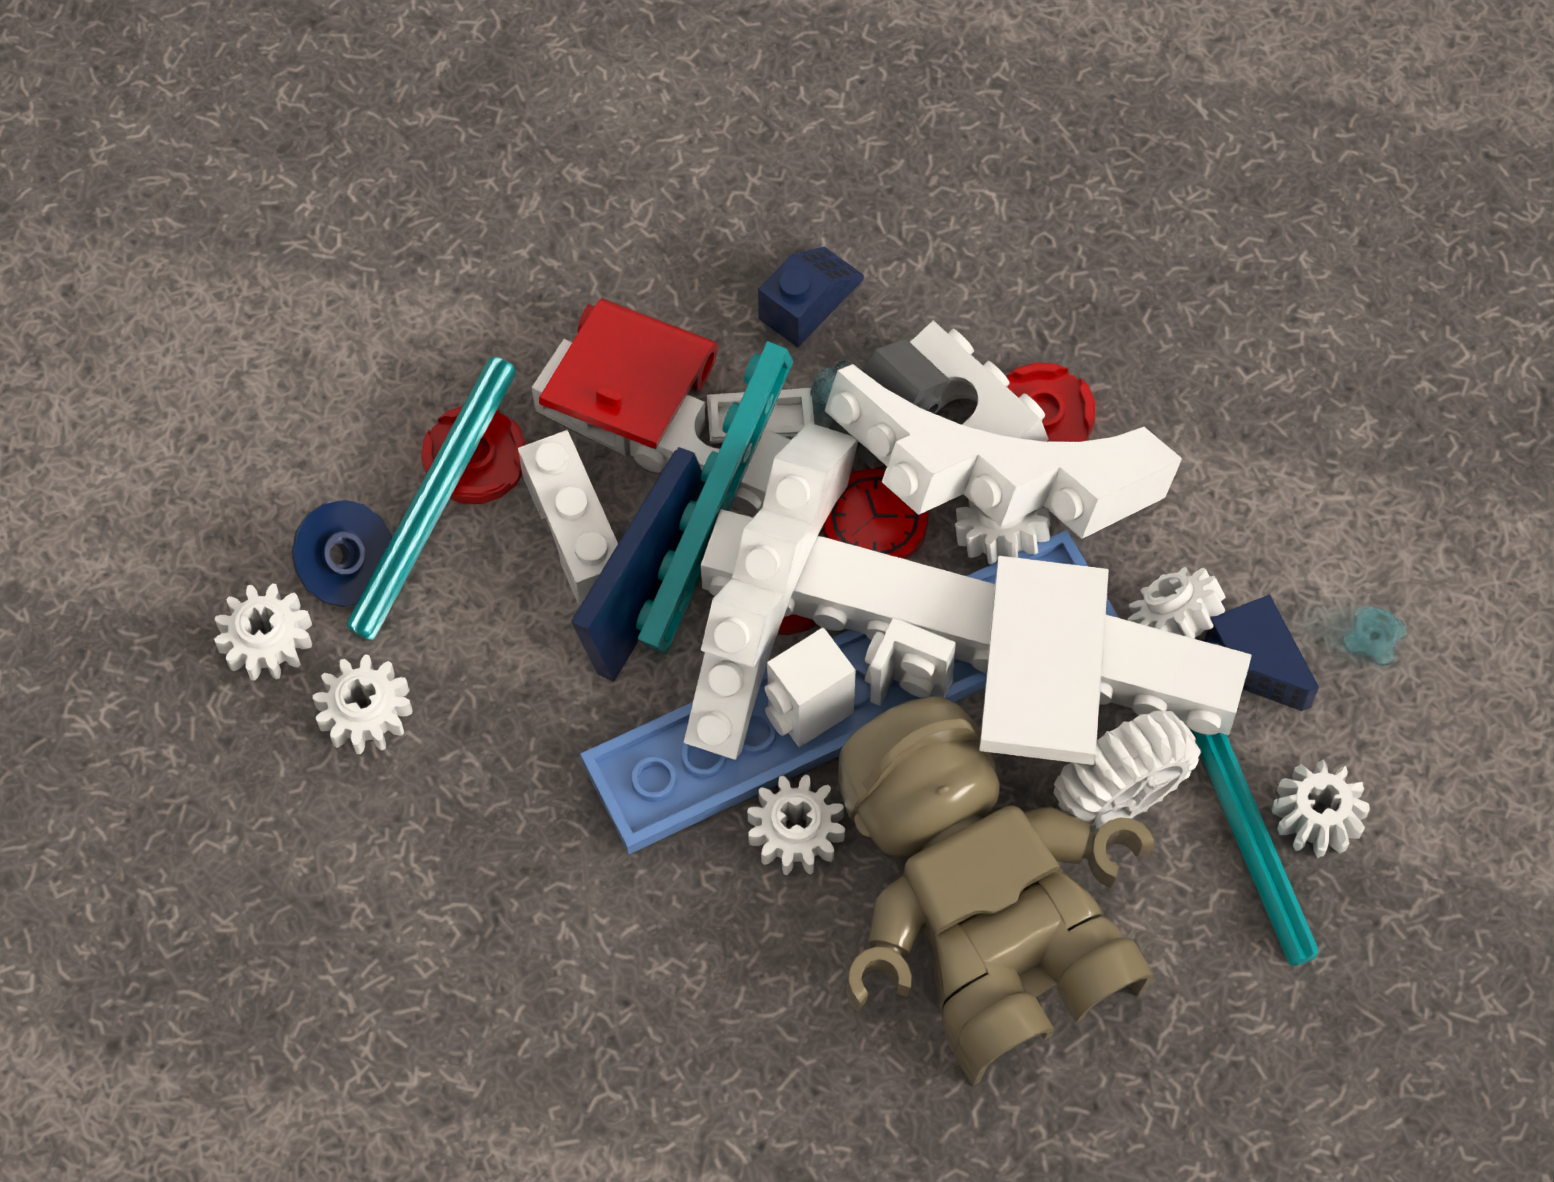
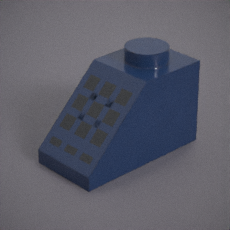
M826 247L791 254L758 288L759 320L798 348L864 279V275Z
M1270 594L1210 618L1214 627L1207 630L1204 642L1252 655L1242 690L1299 711L1312 707L1319 686Z

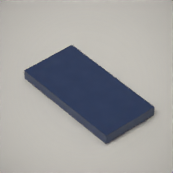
M678 447L672 454L571 620L597 674L613 682L639 641L638 636L641 631L636 629V624L640 611L648 599L655 600L662 581L658 580L661 563L669 550L676 551L684 532L679 529L684 510L691 500L698 501L705 482L701 481L702 470L695 453Z

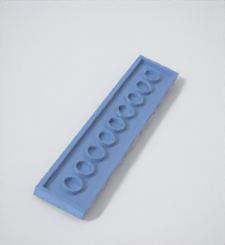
M1067 530L1050 537L1049 541L1037 543L1038 553L1036 555L1028 554L1023 550L1018 552V558L1088 566ZM998 562L969 574L967 577L995 584ZM1107 598L1106 615L1119 618ZM848 630L832 639L856 670L854 713L800 748L789 733L781 736L772 726L766 715L765 708L768 707V697L764 689L768 685L766 668L752 711L743 749L736 760L684 743L693 702L580 753L581 762L629 855L759 794L758 790L761 787L770 789L777 786L779 776L784 775L789 780L839 757L841 749L849 737L868 721L896 705L920 697L908 693L900 686V682L893 680L882 705L878 706L871 703L870 684L865 682V676L870 664L865 663V657L872 640L866 634ZM954 659L953 682L945 699L954 703L984 689L986 673L977 670L971 663Z

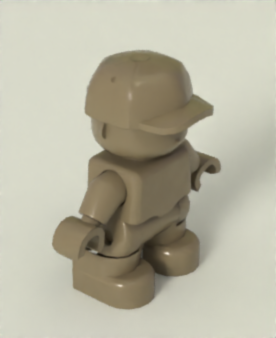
M941 696L924 697L896 705L868 721L849 737L839 755L838 784L843 803L851 821L855 823L861 834L871 837L874 844L883 853L899 859L909 858L905 864L902 877L885 887L875 899L868 941L872 948L864 950L852 963L847 979L846 994L850 1005L859 1011L866 1003L868 992L863 985L862 978L872 972H884L894 979L896 994L908 997L911 989L912 975L907 962L902 957L910 955L921 932L931 955L939 1012L942 1015L947 1043L969 1082L974 1086L980 1083L987 1066L1008 1050L1037 1035H1041L1044 1041L1052 1037L1055 1030L1036 997L1057 985L1058 993L1076 1023L1083 1020L1087 1012L1100 1001L1127 985H1130L1136 997L1146 991L1154 978V973L1136 943L1129 938H1124L1115 923L1106 917H1102L1104 913L1098 903L1079 883L1060 871L1058 862L1080 865L1082 858L1088 859L1092 875L1101 884L1111 888L1117 877L1119 866L1112 863L1108 858L1106 847L1112 844H1122L1128 847L1136 857L1149 856L1154 848V841L1151 832L1145 825L1132 818L1119 817L1109 820L1096 833L1090 831L1091 823L1053 807H1041L1023 812L1019 807L1011 805L990 814L998 801L1000 783L995 771L996 765L992 754L979 751L981 729L959 705Z

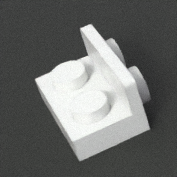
M893 617L885 634L879 631L875 633L866 653L865 663L870 665L865 676V682L870 684V702L881 706L893 680L900 682V686L914 696L924 698L932 695L945 698L953 682L956 642Z

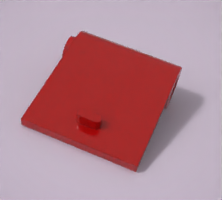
M601 298L595 306L588 304L584 309L578 324V334L539 396V404L656 450L690 389L700 391L703 388L714 366L718 343Z

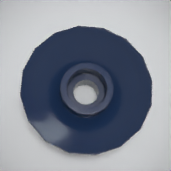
M345 499L323 503L306 514L295 531L292 547L295 573L306 591L321 602L340 607L356 605L392 539L391 533L382 518L364 504ZM333 545H337L343 553L342 561L339 564H335L330 558V549Z

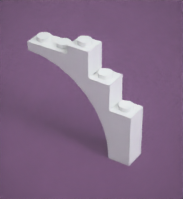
M853 364L837 371L825 407V412L887 466L882 483L918 515L964 494L1000 527L1044 506L1083 539L1164 499L1182 460L1179 455L1145 427L1110 438L1082 442H1046L1001 436L964 426L910 403L881 386Z
M808 423L774 457L763 507L743 529L732 579L712 600L701 651L705 652L684 738L685 744L734 760L741 754L767 662L793 590L824 522L839 497L847 488L858 445V440L853 436Z

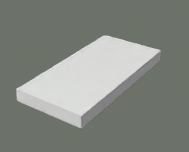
M1006 556L998 557L979 751L1089 765L1094 764L1109 569Z

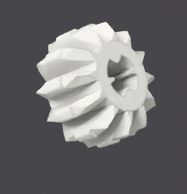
M1324 759L1316 763L1313 773L1300 764L1293 771V780L1284 778L1280 781L1277 788L1280 798L1274 800L1272 813L1283 818L1277 827L1279 835L1297 834L1293 843L1295 852L1303 849L1307 841L1313 843V851L1317 858L1325 855L1328 844L1340 854L1347 850L1349 838L1359 839L1365 829L1361 820L1367 817L1370 807L1369 803L1358 799L1364 791L1363 782L1345 783L1348 774L1346 766L1339 768L1336 774L1333 775L1328 773V767ZM1319 803L1325 804L1328 807L1322 814L1317 813L1312 808L1317 807Z

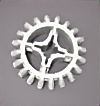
M1153 711L1148 715L1140 714L1130 722L1124 721L1118 728L1106 731L1105 735L1097 740L1093 765L1071 762L1063 767L1061 774L1054 783L1055 789L1053 791L1059 801V808L1067 814L1091 823L1090 831L1098 832L1099 828L1109 820L1119 817L1133 818L1141 812H1147L1149 807L1163 801V797L1176 790L1181 781L1189 778L1191 770L1196 767L1201 753L1195 743L1196 738L1182 720H1179L1173 711Z

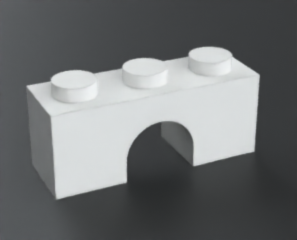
M933 320L910 341L914 347L950 379L939 397L942 400L940 409L955 399L967 398L978 402L972 416L962 425L1001 436L1047 442L1049 440L1042 423L1045 413L1039 405L1025 393L1018 398L1007 388L1010 384L1008 379L992 362L987 361L982 365L971 355L974 352L973 347L957 330L952 329L947 333Z
M687 395L656 450L629 439L630 455L634 456L635 461L643 468L659 473L664 469L674 451L681 447L695 453L701 470H703L712 451L719 453L720 450L705 445L699 439L706 426L704 402ZM764 429L732 503L735 508L747 514H756L762 509L774 457L791 441L790 439Z
M568 430L519 447L518 453L524 481L541 519L545 518L557 546L561 566L580 607L618 545V542Z

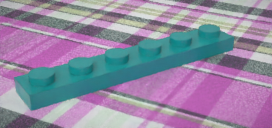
M767 341L762 354L755 353L748 363L744 375V383L748 384L740 404L733 402L725 416L722 431L727 434L719 453L712 451L704 464L701 481L705 482L698 501L691 500L684 510L679 529L684 533L676 551L669 550L661 563L658 580H661L662 584L655 600L648 599L638 616L636 629L641 631L638 640L650 649L666 655L673 642L701 577V563L720 509L730 510L794 363L787 348Z

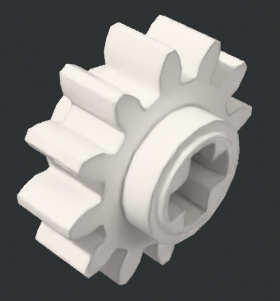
M969 499V507L956 509L957 523H955L958 546H967L968 557L970 558L985 553L988 564L995 563L999 556L1018 558V552L1022 550L1028 554L1036 555L1038 553L1037 542L1050 540L1049 510L1044 506L1002 527Z
M1184 567L1178 573L1163 574L1149 587H1143L1140 591L1144 600H1138L1129 604L1133 615L1128 618V621L1195 639L1204 630L1214 627L1209 617L1225 612L1221 601L1226 597L1215 576L1210 577L1205 568L1199 569L1191 576L1187 568Z
M272 583L268 587L265 596H259L255 587L248 585L246 589L248 600L241 603L237 598L230 596L226 599L232 615H218L215 617L218 630L222 634L218 635L214 640L219 653L227 654L226 661L230 670L236 671L246 663L247 672L253 681L259 677L262 668H268L272 677L279 679L281 676L280 663L286 661L293 667H299L301 664L295 649H308L312 647L310 636L305 631L312 626L308 611L300 610L301 605L297 594L291 593L281 601L276 584ZM263 628L267 634L264 635L260 629Z
M369 655L362 657L360 668L352 669L351 664L347 660L341 659L340 670L342 675L336 678L332 674L323 673L321 678L328 693L319 692L314 694L312 698L316 709L322 711L316 716L320 731L331 730L330 737L336 748L342 746L348 738H351L356 754H361L365 748V741L371 739L374 740L375 745L380 750H384L386 748L384 733L390 731L394 735L402 736L404 729L398 716H409L413 712L410 700L404 697L409 692L407 681L402 677L394 679V669L389 661L383 663L376 671L373 668ZM365 699L369 706L360 709L356 702Z
M805 774L801 778L798 788H791L788 779L782 775L779 776V792L777 794H773L770 790L762 787L758 790L759 802L763 808L758 806L748 808V822L755 826L748 832L749 844L752 846L765 844L761 852V862L764 865L773 862L776 857L782 858V871L784 875H788L793 869V863L799 861L802 862L804 870L808 874H812L814 872V857L819 855L823 860L832 862L834 860V847L831 842L839 843L845 839V828L837 823L844 817V806L840 803L828 805L831 798V787L829 785L822 786L814 793L811 791L809 775ZM802 819L806 821L805 829L797 825ZM790 820L796 825L788 829L786 828V821Z

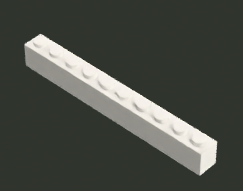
M720 509L701 563L702 589L709 590L713 596H716L732 579L743 529L752 517ZM817 536L793 590L784 616L795 614L813 619L817 625L825 629L841 631L845 628L866 634L871 640L877 631L885 634L892 618L895 617L956 642L954 659L971 663L974 668L987 674L995 584ZM1106 615L1099 705L1109 704L1110 702L1132 708L1138 715H1148L1153 711L1160 710L1173 711L1179 720H1182L1190 729L1198 733L1214 735L1219 732L1229 735L1252 655Z

